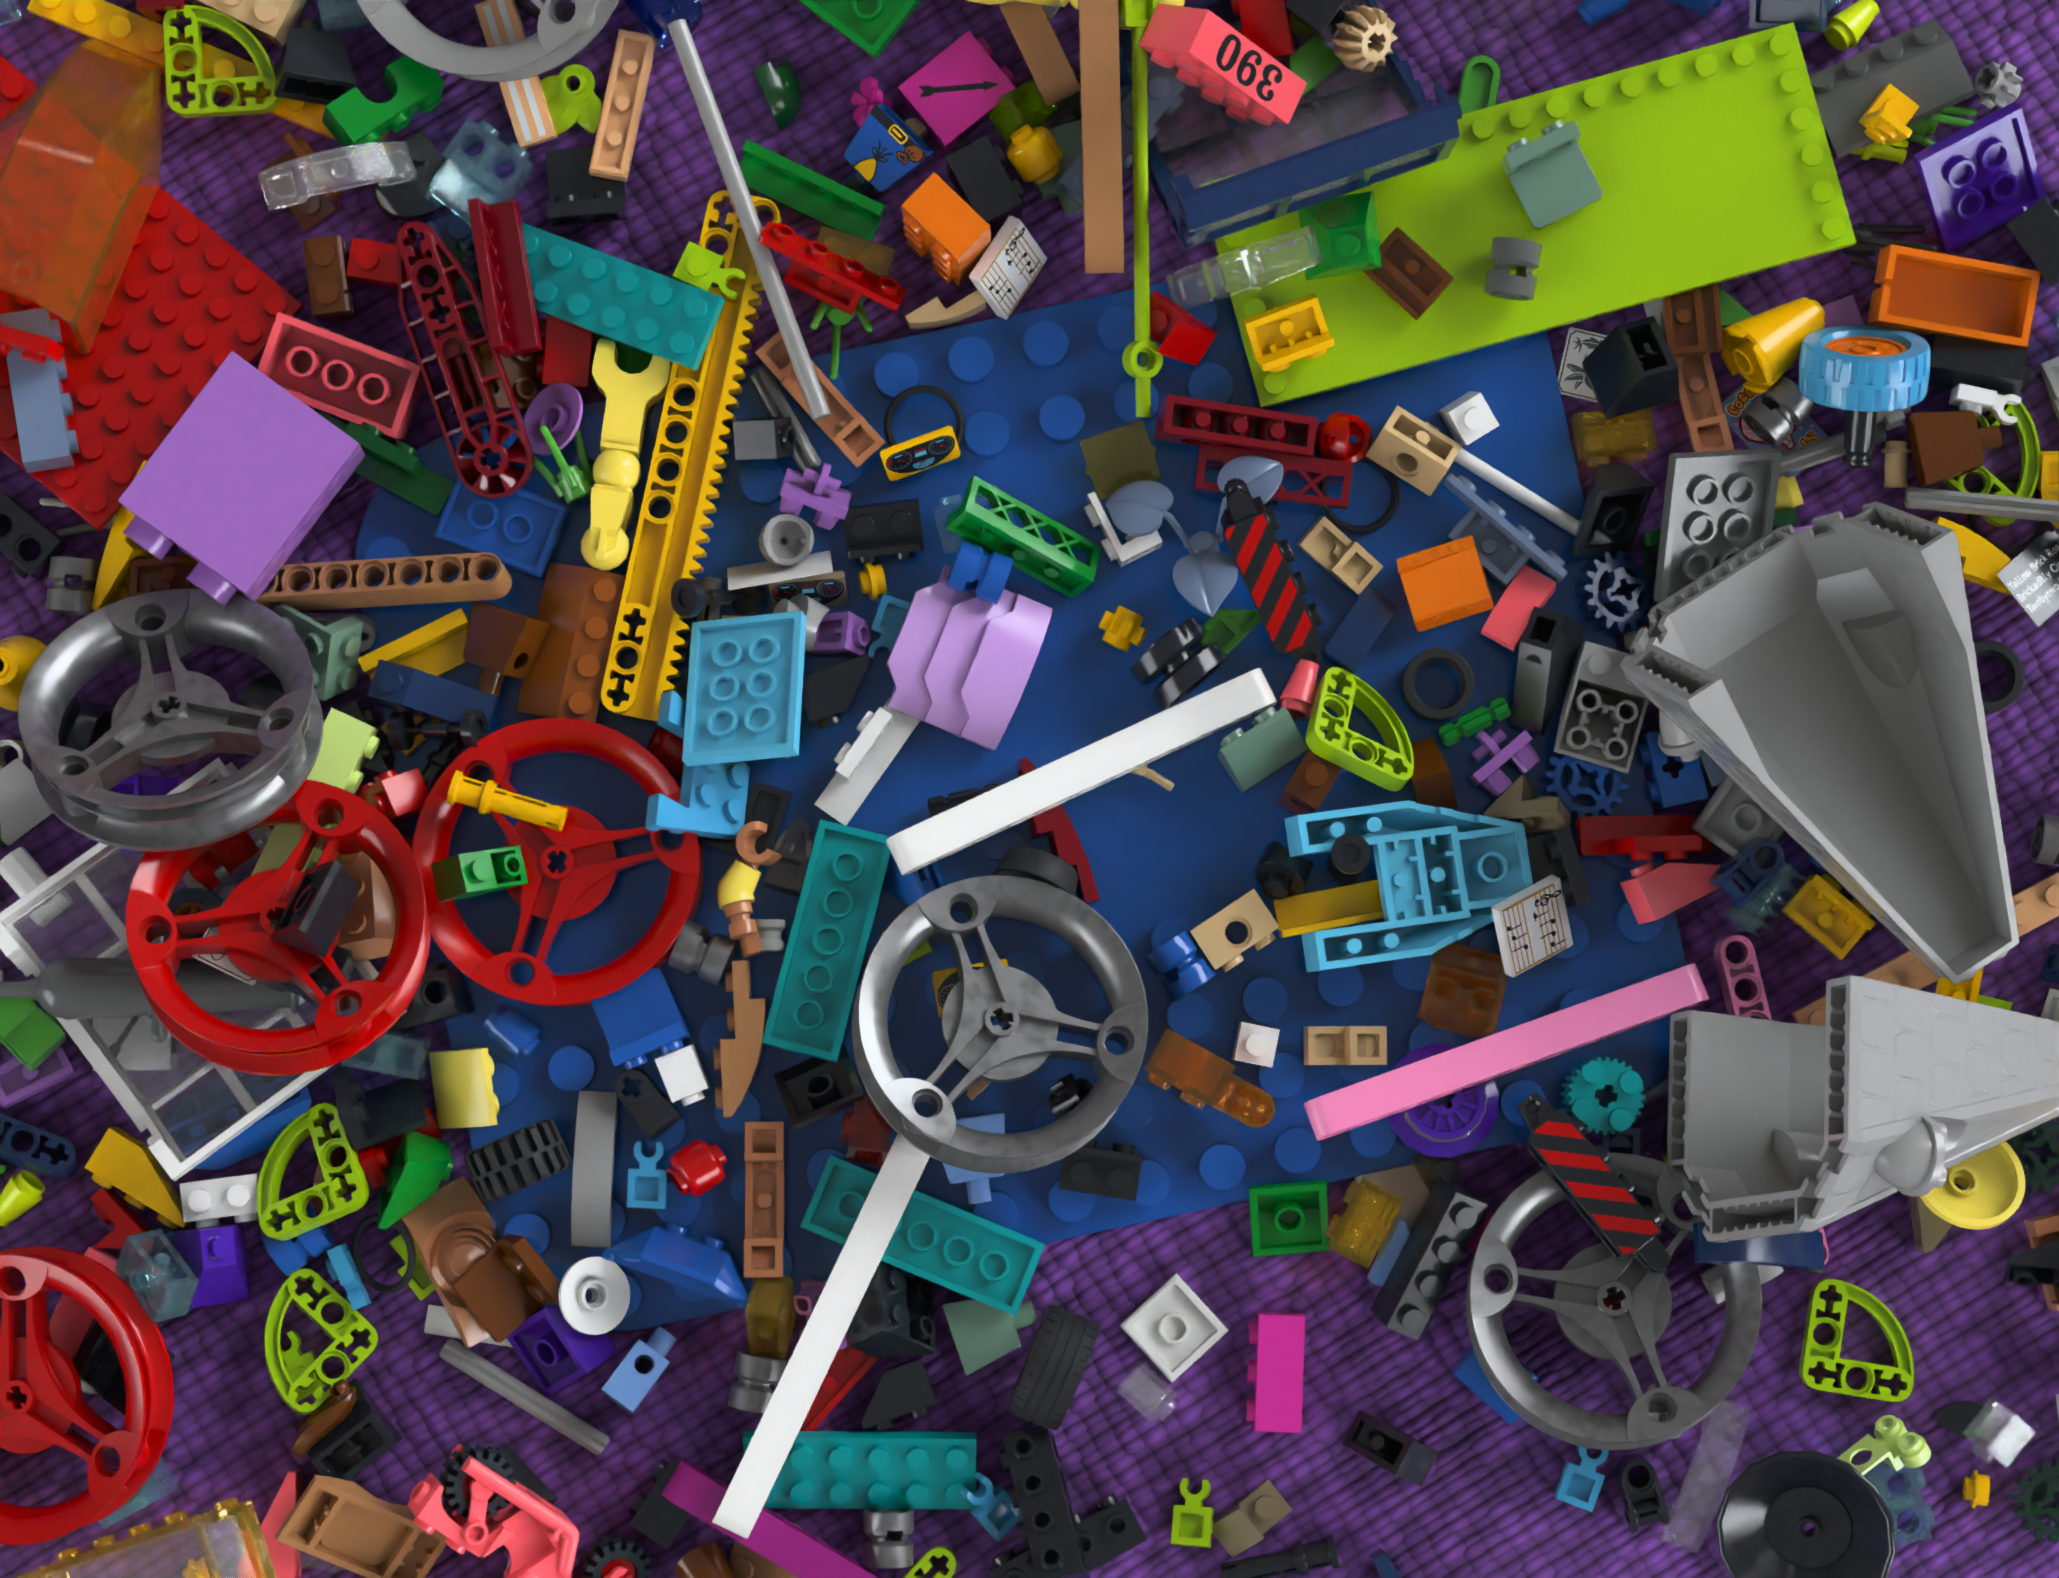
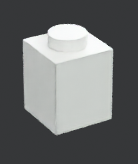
M1469 391L1438 410L1455 442L1459 444L1469 445L1500 426L1481 392Z
M1239 1022L1232 1060L1272 1068L1280 1030Z
M694 1044L655 1059L672 1103L681 1100L683 1106H687L705 1098L703 1090L711 1088Z

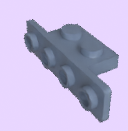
M1451 473L1447 476L1442 485L1470 508L1469 512L1447 536L1449 541L1472 535L1483 569L1504 587L1528 559L1532 560L1558 583L1568 573L1563 568L1565 562L1556 553L1549 549L1545 552L1533 543L1536 538L1529 530L1520 524L1514 527L1504 518L1506 512L1494 501L1488 500L1485 502L1476 495L1477 488L1462 475L1456 478Z

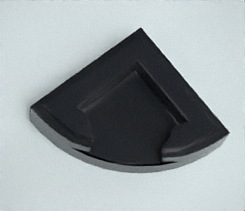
M1955 1401L1938 1408L1930 1418L1966 1440L1986 1407L1972 1401Z

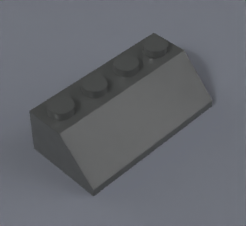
M1935 19L1809 76L1830 151L1837 159L1874 142L1864 133L1866 127L1858 121L1886 84H1892L1920 106L1906 124L1907 127L1975 95L1974 88L1953 40Z

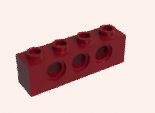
M1167 394L1159 401L1154 439L1200 446V443L1312 457L1314 454L1318 418Z

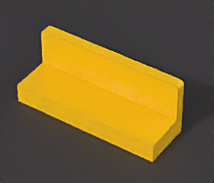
M460 608L358 658V662L363 672L370 677L371 681L373 680L379 659L415 668L439 677L468 663L464 660L463 653L469 616L467 612Z
M1378 879L1286 897L1281 900H1272L1276 922L1280 926L1278 928L1279 938L1383 918Z

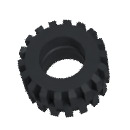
M543 1119L476 1148L464 1157L482 1202H493L567 1169L572 1163L554 1119Z

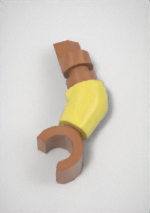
M751 821L738 831L736 848L742 859H735L718 882L717 888L719 909L724 910L727 920H731V924L728 925L730 939L739 940L742 958L752 957L763 952L755 919H750V915L754 913L751 904L755 901L754 891L761 876L758 868L760 866H771L782 857L781 854L768 848L761 854L756 853V840L761 835L766 834L768 825L760 821Z

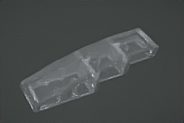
M1306 226L1223 253L1165 276L1172 301L1187 311L1212 300L1225 299L1252 287H1263L1321 264L1323 261L1313 226Z

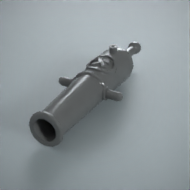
M161 936L159 938H156L152 943H163L167 940L168 937ZM65 957L52 961L41 971L37 978L25 981L0 982V997H23L37 1000L42 1008L54 1017L74 1020L147 1016L151 1019V1037L153 1041L161 1043L167 1038V1029L151 1009L142 990L132 958ZM182 959L174 975L185 993L207 1012L291 1008V1012L294 1014L299 1011V995L289 991H275L259 980L254 985H249L212 966L203 965L195 959Z

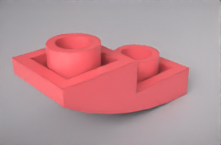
M1523 565L1497 602L1484 624L1481 634L1514 652L1520 644L1534 606L1543 608L1555 592L1557 582Z

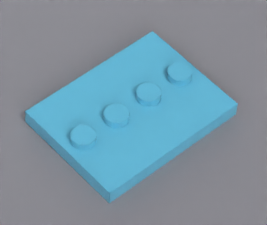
M802 610L692 622L682 760L687 767L799 756L807 620Z

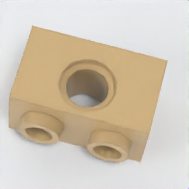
M1397 405L1367 452L1366 457L1428 496H1431L1450 468L1462 445Z
M1252 889L1190 930L1189 933L1212 968L1216 970L1222 967L1224 972H1227L1244 960L1240 953L1252 945L1258 951L1274 941L1276 937L1273 931L1280 926L1255 889ZM1231 922H1239L1246 928V938L1240 944L1229 942L1225 936V929Z

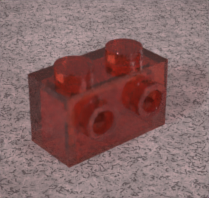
M863 1097L862 1102L855 1101L852 1112L845 1111L840 1142H847L845 1161L882 1166L889 1150L891 1126L878 1112L870 1097Z

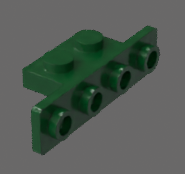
M323 411L318 413L360 444L366 456L354 473L434 516H438L441 513L454 487V482L423 466L419 458L415 457L417 451L399 440H396L394 445L381 438L383 432L366 422H362L360 427L352 422H349L347 425Z

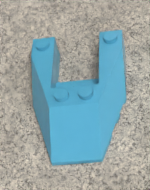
M1410 800L1296 815L1284 819L1290 857L1331 852L1333 844L1339 837L1346 834H1356L1364 838L1369 846H1373L1384 922L1301 934L1307 972L1432 955L1439 949L1494 922L1491 910L1493 905L1533 885L1523 823L1479 814L1454 811V809L1419 804Z

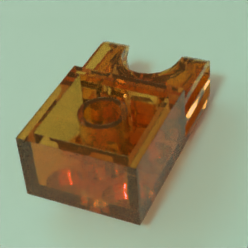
M1163 1029L1142 1069L1149 1072L1146 1080L1168 1091L1170 1085H1173L1183 1091L1180 1098L1202 1110L1206 1103L1253 1128L1267 1125L1274 1116L1275 1104L1272 1097L1267 1092L1232 1074L1236 1067L1235 1065L1170 1029Z

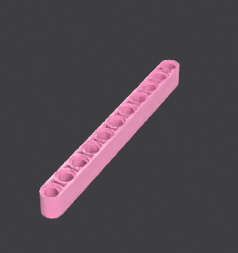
M1689 964L1309 1100L1303 1105L1317 1141L1659 1020L1670 1016V1014L1687 1010L1710 999L1696 964Z

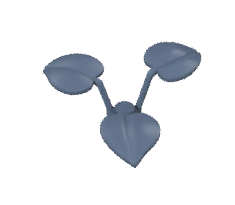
M1240 456L1226 463L1220 470L1217 478L1218 488L1225 494L1224 488L1227 481H1230L1231 478L1235 479V477L1237 479L1240 478L1247 484L1252 498L1261 496L1263 503L1266 504L1279 488L1283 479L1284 468L1276 460L1258 456ZM1137 481L1115 491L1107 499L1105 506L1114 524L1122 532L1131 536L1142 537L1158 530L1162 525L1163 518L1170 523L1182 540L1183 546L1189 551V555L1180 558L1173 568L1172 574L1175 587L1192 606L1213 617L1223 600L1235 586L1238 578V568L1234 559L1228 554L1220 552L1219 544L1223 542V527L1220 519L1224 510L1228 509L1227 497L1225 496L1221 502L1215 534L1212 535L1209 532L1200 531L1189 538L1174 516L1167 512L1172 506L1174 498L1172 492L1163 484L1155 481Z

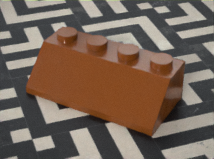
M548 563L536 619L551 623V626L528 677L522 680L516 712L540 718H571L596 722L601 689L626 576L589 567Z

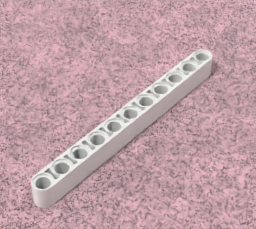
M1261 668L1254 669L911 826L885 841L902 876L908 875L1275 705L1277 700Z
M897 1134L712 1521V1523L743 1538L748 1539L930 1158L929 1155L915 1148L899 1134Z

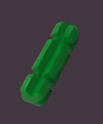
M1499 696L1489 701V706L1484 707V705H1481L1455 718L1457 722L1452 724L1449 721L1439 726L1437 731L1442 743L1446 747H1450L1461 741L1459 737L1464 736L1466 739L1492 726L1493 720L1496 719L1499 722L1509 717L1511 711L1508 703L1502 696Z

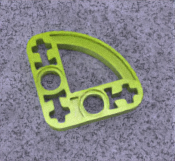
M184 5V9L168 10L163 20L166 97L168 105L175 114L182 118L258 115L271 113L278 107L281 97L274 96L277 77L275 67L264 47L244 25L229 15L203 6ZM184 15L189 22H192L191 25L185 26L184 29L185 39L188 42L193 41L192 45L182 43L180 31L173 26V23L180 21V16ZM201 26L221 31L241 44L253 59L259 76L204 79ZM189 52L194 57L193 66L184 72L176 70L174 67L175 57L179 53ZM175 79L187 81V90L192 97H195V100L188 102V108H183L180 102L176 101L177 98L183 97V85L180 81L175 82ZM244 86L246 94L259 93V87L264 86L271 93V96L265 97L263 104H260L254 97H245L246 105L242 106L243 98L240 87ZM223 87L232 89L234 99L230 105L226 107L215 105L214 94L218 89Z
M2022 402L2018 405L2005 404V413L2008 416L2017 417V422L2013 424V427L2018 437L2021 451L2020 479L2015 492L2010 491L1984 466L1970 473H1975L1983 479L1984 485L1980 492L1981 494H1988L1991 488L1996 490V493L1993 495L2032 498L2040 472V443L2037 430L2028 410ZM1992 412L1987 418L1983 415L1976 416V421L1980 428L1990 426L1987 420L1992 421L1991 426L2000 425ZM1967 474L1943 482L1952 491L1968 492L1963 484ZM1980 515L1988 523L1996 527L2008 526L2016 520V518Z
M1329 668L1316 687L1305 736L1308 748L1319 757L1386 790H1401L1412 777L1414 770L1412 745L1404 725L1387 701L1369 684L1343 668ZM1336 686L1339 694L1333 693L1336 690ZM1353 704L1375 725L1386 747L1348 729ZM1324 706L1334 710L1335 713L1338 715V718L1330 715L1324 709ZM1324 730L1329 731V732L1327 733V735H1326V739H1325V733H1323ZM1352 749L1362 753L1367 761L1358 758Z
M321 1103L308 1109L306 1113L288 1124L271 1146L261 1168L257 1186L259 1224L263 1233L268 1237L279 1241L290 1240L362 1208L368 1201L369 1186L364 1170L359 1162L358 1151H355L338 1117L336 1106L329 1103ZM326 1114L334 1117V1120L329 1122L332 1134L340 1138L332 1139L330 1131L321 1127V1124L326 1121ZM311 1135L325 1182L279 1201L280 1185L286 1166L299 1145ZM337 1147H344L347 1152L346 1161L339 1167H333L330 1163L331 1153ZM345 1175L347 1183L356 1187V1191L351 1193L352 1200L342 1196L347 1192L348 1188L345 1180L336 1176ZM320 1197L323 1201L322 1212L318 1216L310 1218L306 1212L307 1204L312 1198ZM278 1215L284 1217L297 1215L299 1220L290 1218L282 1223V1230L273 1227V1224L278 1222Z
M306 1268L299 1269L291 1274L282 1285L269 1310L264 1331V1355L271 1381L283 1401L294 1412L301 1415L312 1414L331 1396L329 1389L324 1392L320 1385L312 1395L315 1403L310 1405L304 1402L302 1405H299L296 1402L299 1396L296 1390L300 1387L305 1391L314 1383L315 1380L308 1377L312 1372L315 1373L320 1383L331 1387L341 1379L347 1380L373 1353L378 1343V1334L375 1328L357 1310L354 1311L351 1305L318 1273ZM297 1279L303 1282L308 1279L312 1280L311 1290L318 1297L322 1291L328 1294V1296L319 1301L315 1310L308 1306L314 1302V1299L309 1294L303 1293L300 1296L296 1294L298 1285L295 1281ZM291 1301L334 1341L294 1382H292L285 1368L280 1345L282 1322ZM330 1303L339 1305L344 1314L342 1320L336 1324L325 1322L321 1316V1310L325 1305ZM365 1331L369 1335L366 1341L369 1347L365 1349L363 1346H359L351 1354L352 1358L357 1359L352 1364L347 1355L336 1348L341 1344L343 1349L346 1350L354 1340L351 1333L355 1332L360 1335ZM332 1357L341 1360L344 1365L343 1374L335 1379L326 1377L321 1368L322 1363Z
M1822 1278L1813 1284L1809 1296L1799 1364V1376L1802 1382L1810 1388L1832 1393L1889 1402H1901L1907 1399L1912 1392L1914 1384V1363L1907 1336L1894 1314L1874 1295L1851 1283L1833 1278ZM1829 1285H1832V1291L1838 1293V1299L1831 1300L1829 1305V1312L1837 1313L1836 1320L1826 1316H1816L1817 1309L1825 1312L1826 1300L1820 1298V1292L1827 1291ZM1848 1300L1865 1309L1880 1325L1890 1344L1894 1366L1840 1357ZM1820 1323H1828L1832 1326L1834 1332L1832 1340L1825 1345L1818 1344L1813 1337V1331ZM1817 1361H1821L1822 1368L1837 1372L1836 1363H1840L1841 1366L1837 1372L1838 1386H1833L1835 1379L1832 1377L1821 1376L1818 1382H1815L1814 1376L1808 1374L1809 1368L1816 1367ZM1854 1367L1862 1368L1866 1374L1865 1384L1858 1389H1852L1846 1383V1374ZM1874 1369L1879 1370L1876 1377L1880 1379L1891 1380L1893 1375L1897 1373V1379L1903 1382L1902 1389H1895L1894 1394L1891 1395L1890 1388L1875 1384L1876 1392H1871L1875 1383Z

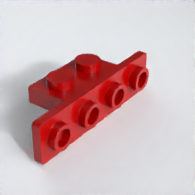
M768 221L758 239L759 243L793 259L783 279L784 282L851 316L862 295L897 311L906 293V289L901 287L894 279L888 276H879L865 269L859 261L851 258L845 259L831 252L821 242L809 241L785 224H776Z
M1699 815L1592 816L1576 818L1577 852L1579 856L1630 855L1631 861L1654 860V854H1664V861L1685 860L1688 853L1713 852L1714 844L1691 829Z

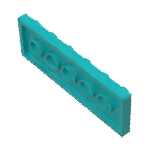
M522 223L536 311L691 370H698L726 300L723 297Z
M820 819L762 1044L838 1062L890 862L891 851L885 841L890 836Z
M830 1155L800 1227L845 1245L878 1174ZM914 1190L881 1261L1016 1316L1045 1244Z
M744 1431L743 1456L755 1431ZM799 1431L764 1507L798 1509H973L976 1505L966 1500L961 1495L960 1489L964 1486L971 1493L976 1492V1477L974 1476L976 1474V1432Z

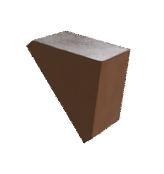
M1430 737L1412 743L1414 770L1412 777L1407 783L1413 800L1419 804L1457 810L1458 807L1450 770L1434 738Z

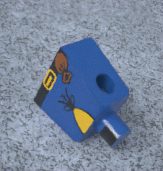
M886 103L876 104L844 153L845 159L855 170L846 178L843 185L862 195L871 185L880 193L888 192L934 158L937 153Z

